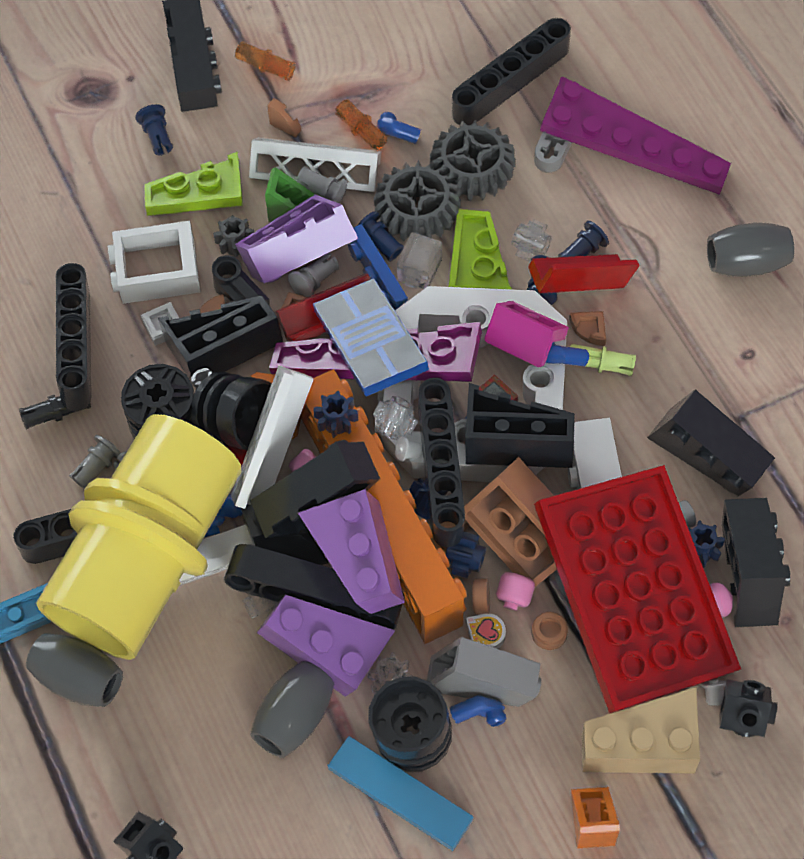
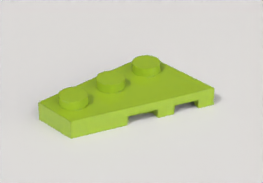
M238 152L227 155L228 160L214 165L212 161L200 164V170L188 174L178 172L144 184L147 216L243 206Z
M459 209L456 218L449 287L512 290L508 281L506 266L500 253L499 242L490 211Z

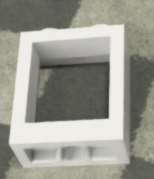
M190 221L112 232L113 245H108L110 264H115L116 272L110 273L113 292L119 291L123 304L201 293L194 237ZM180 245L183 270L127 278L126 252Z

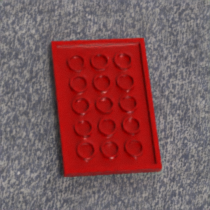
M665 465L544 498L534 503L609 714L741 670Z

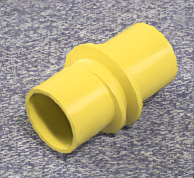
M157 414L148 417L111 479L97 478L88 483L84 490L85 501H79L68 514L70 525L77 533V536L37 600L38 609L50 621L75 638L112 656L127 660L134 659L171 594L181 584L179 580L183 573L200 576L204 575L208 568L207 559L197 549L241 474V464L235 455L220 441L183 420Z

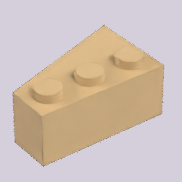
M696 687L584 722L582 731V772L695 774L700 762Z

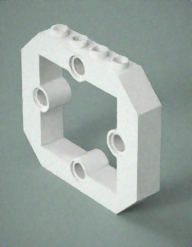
M428 286L395 310L406 329L417 328L418 333L437 331V326L480 322L482 334L479 348L489 344L485 342L484 338L496 303L514 301L567 326V319L535 290ZM566 338L565 340L555 342V344L566 347ZM545 363L543 367H536L534 365L527 367L523 374V398L528 405L534 401L563 410L565 364ZM401 381L378 391V403L383 405L382 413L376 412L375 433L381 434V442L384 449L413 478L425 479L423 452L419 459H405L404 461H398L395 455L396 444L400 437H406L408 441L418 442L422 446L420 431H411L414 400L419 396L421 381ZM542 384L545 385V387L539 388L535 387V385ZM467 419L455 422L461 481L491 482L508 466L466 464L465 444L460 442L465 440ZM444 459L434 460L436 463L444 464L448 462ZM545 467L528 468L536 475Z

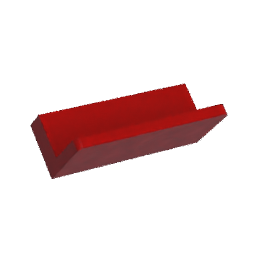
M618 254L533 258L528 268L538 293L624 288L640 265L636 259L620 260Z
M362 274L276 310V315L287 342L309 340L327 332L314 311L313 303L370 280L369 274Z

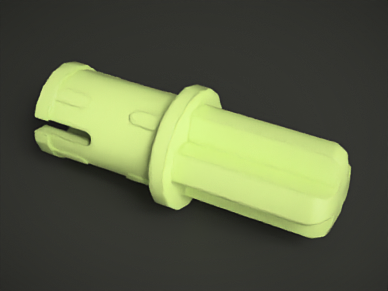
M577 344L570 345L572 348L586 349L589 352V361L585 367L596 368L598 373H602V370L628 376L633 374L632 369H634L636 355L609 351L606 350V346H603L602 349Z

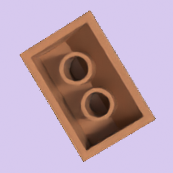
M518 457L464 506L465 520L513 573L532 579L536 587L555 572L557 567L534 503L554 495Z

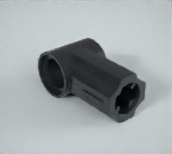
M225 255L213 262L214 289L219 295L223 294L230 302L263 296L268 305L270 304L269 298L241 269V263L237 258ZM224 275H233V276L230 277V278H223V277H222V276H224Z

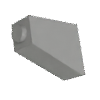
M460 637L431 656L427 681L431 682L441 694L463 698L479 695L499 700L504 705L520 707L535 699L540 691L541 678L539 677L541 663Z

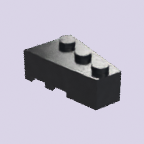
M162 0L181 112L218 107L216 94L222 93L219 74H212V70L218 69L215 50H208V46H212L214 43L211 27H204L200 0Z
M263 296L220 304L221 309L201 313L200 309L189 311L190 316L172 320H169L168 316L158 318L167 346L190 381L192 375L199 369L208 368L212 373L225 372L275 347L276 343L283 342L278 318Z
M469 383L465 435L466 464L509 466L519 457L528 467L573 468L575 413L534 401L528 405L511 400L510 394L500 392L497 396L480 391L479 385Z
M696 389L669 409L647 437L720 484L725 490L737 496L752 489L775 459L772 454Z
M340 440L331 444L326 451L250 500L265 538L311 534L299 516V512L364 489L368 491L380 480V477L364 442Z
M767 498L724 500L722 531L723 538H725L724 547L727 565H731L734 583H730V592L732 596L737 595L738 598L736 614L734 615L735 627L778 625L784 587L790 586V569L788 565H783L782 562L784 557L783 540L776 537L778 528L776 512H770Z

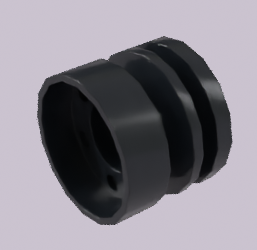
M166 364L148 365L135 371L126 380L121 392V402L134 439L146 419L153 414L167 415L193 425L191 420V403L194 397L193 385L188 376L177 367Z
M228 372L212 373L203 379L195 390L191 403L193 426L211 435L224 446L247 451L272 383Z
M399 677L385 683L374 694L369 706V725L380 754L384 759L405 772H420L437 765L446 756L452 742V724L445 700L441 692L431 682L418 677ZM412 726L415 730L419 729V732L413 735L411 731L406 729Z

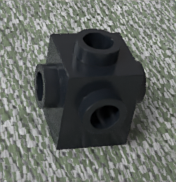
M727 679L720 709V728L734 731L737 735L743 737H754L755 735L765 737L767 724L774 725L778 706L777 702H772L771 688L765 687L764 684L754 680L739 682Z
M137 812L113 841L128 855L127 859H177V856L184 849L174 839L177 832L162 819L156 821L140 812Z

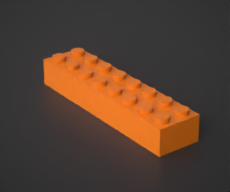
M334 369L313 378L314 380L301 412V420L320 454L326 451L331 444L340 440L365 443L380 477V480L368 492L380 503L401 589L405 594V603L403 605L424 644L462 627L464 612L466 611L464 598L467 597L465 588L458 577L453 579L447 568L450 567V564L441 547L436 549L431 541L433 534L428 522L424 518L419 520L414 511L417 508L415 500L408 489L403 491L399 485L400 475L392 461L387 463L382 455L384 453L383 444L376 433L371 435L367 428L369 422L361 406L355 407L354 405L353 409L358 411L359 419L356 422H350V434L344 432L337 434L336 438H333L332 434L326 429L321 432L318 430L319 419L314 418V407H322V395L327 397L335 394L336 391H339L340 395L346 399L353 397L347 380H340Z

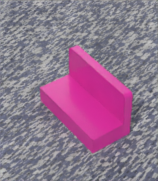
M514 301L496 303L484 340L486 343L536 367H543L552 343L565 340L569 327Z

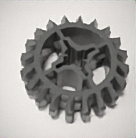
M475 119L472 125H466L462 120L460 128L450 125L448 133L441 131L439 140H434L432 145L430 163H432L434 170L441 168L442 176L449 175L450 181L447 182L448 184H451L452 179L454 180V184L458 185L459 198L462 195H467V198L471 201L473 196L478 195L484 200L486 193L495 196L498 188L505 190L507 181H510L513 177L516 158H514L515 149L513 144H510L508 135H501L499 127L491 130L488 122L484 126H478Z
M418 160L414 167H410L406 162L402 170L393 167L391 175L384 174L382 183H378L376 187L374 206H376L375 211L379 214L378 220L386 225L385 229L389 228V233L392 236L400 233V238L403 242L408 237H412L416 244L419 238L425 237L430 242L433 234L441 238L444 229L451 230L453 221H456L459 208L461 207L458 185L454 184L453 179L451 184H448L447 182L450 181L449 175L442 176L441 168L434 170L432 163L427 167H422ZM419 197L418 207L416 208V198Z

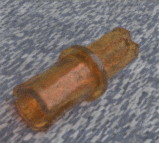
M240 42L235 50L236 59L259 68L261 73L267 71L290 81L295 72V62H290L272 54L270 49L265 51L246 42Z
M345 99L338 104L335 114L351 128V133L354 136H360L373 149L381 150L388 140L372 123V118L358 110L349 99Z

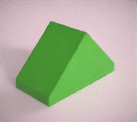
M278 168L271 169L265 193L268 221L272 222L316 194Z

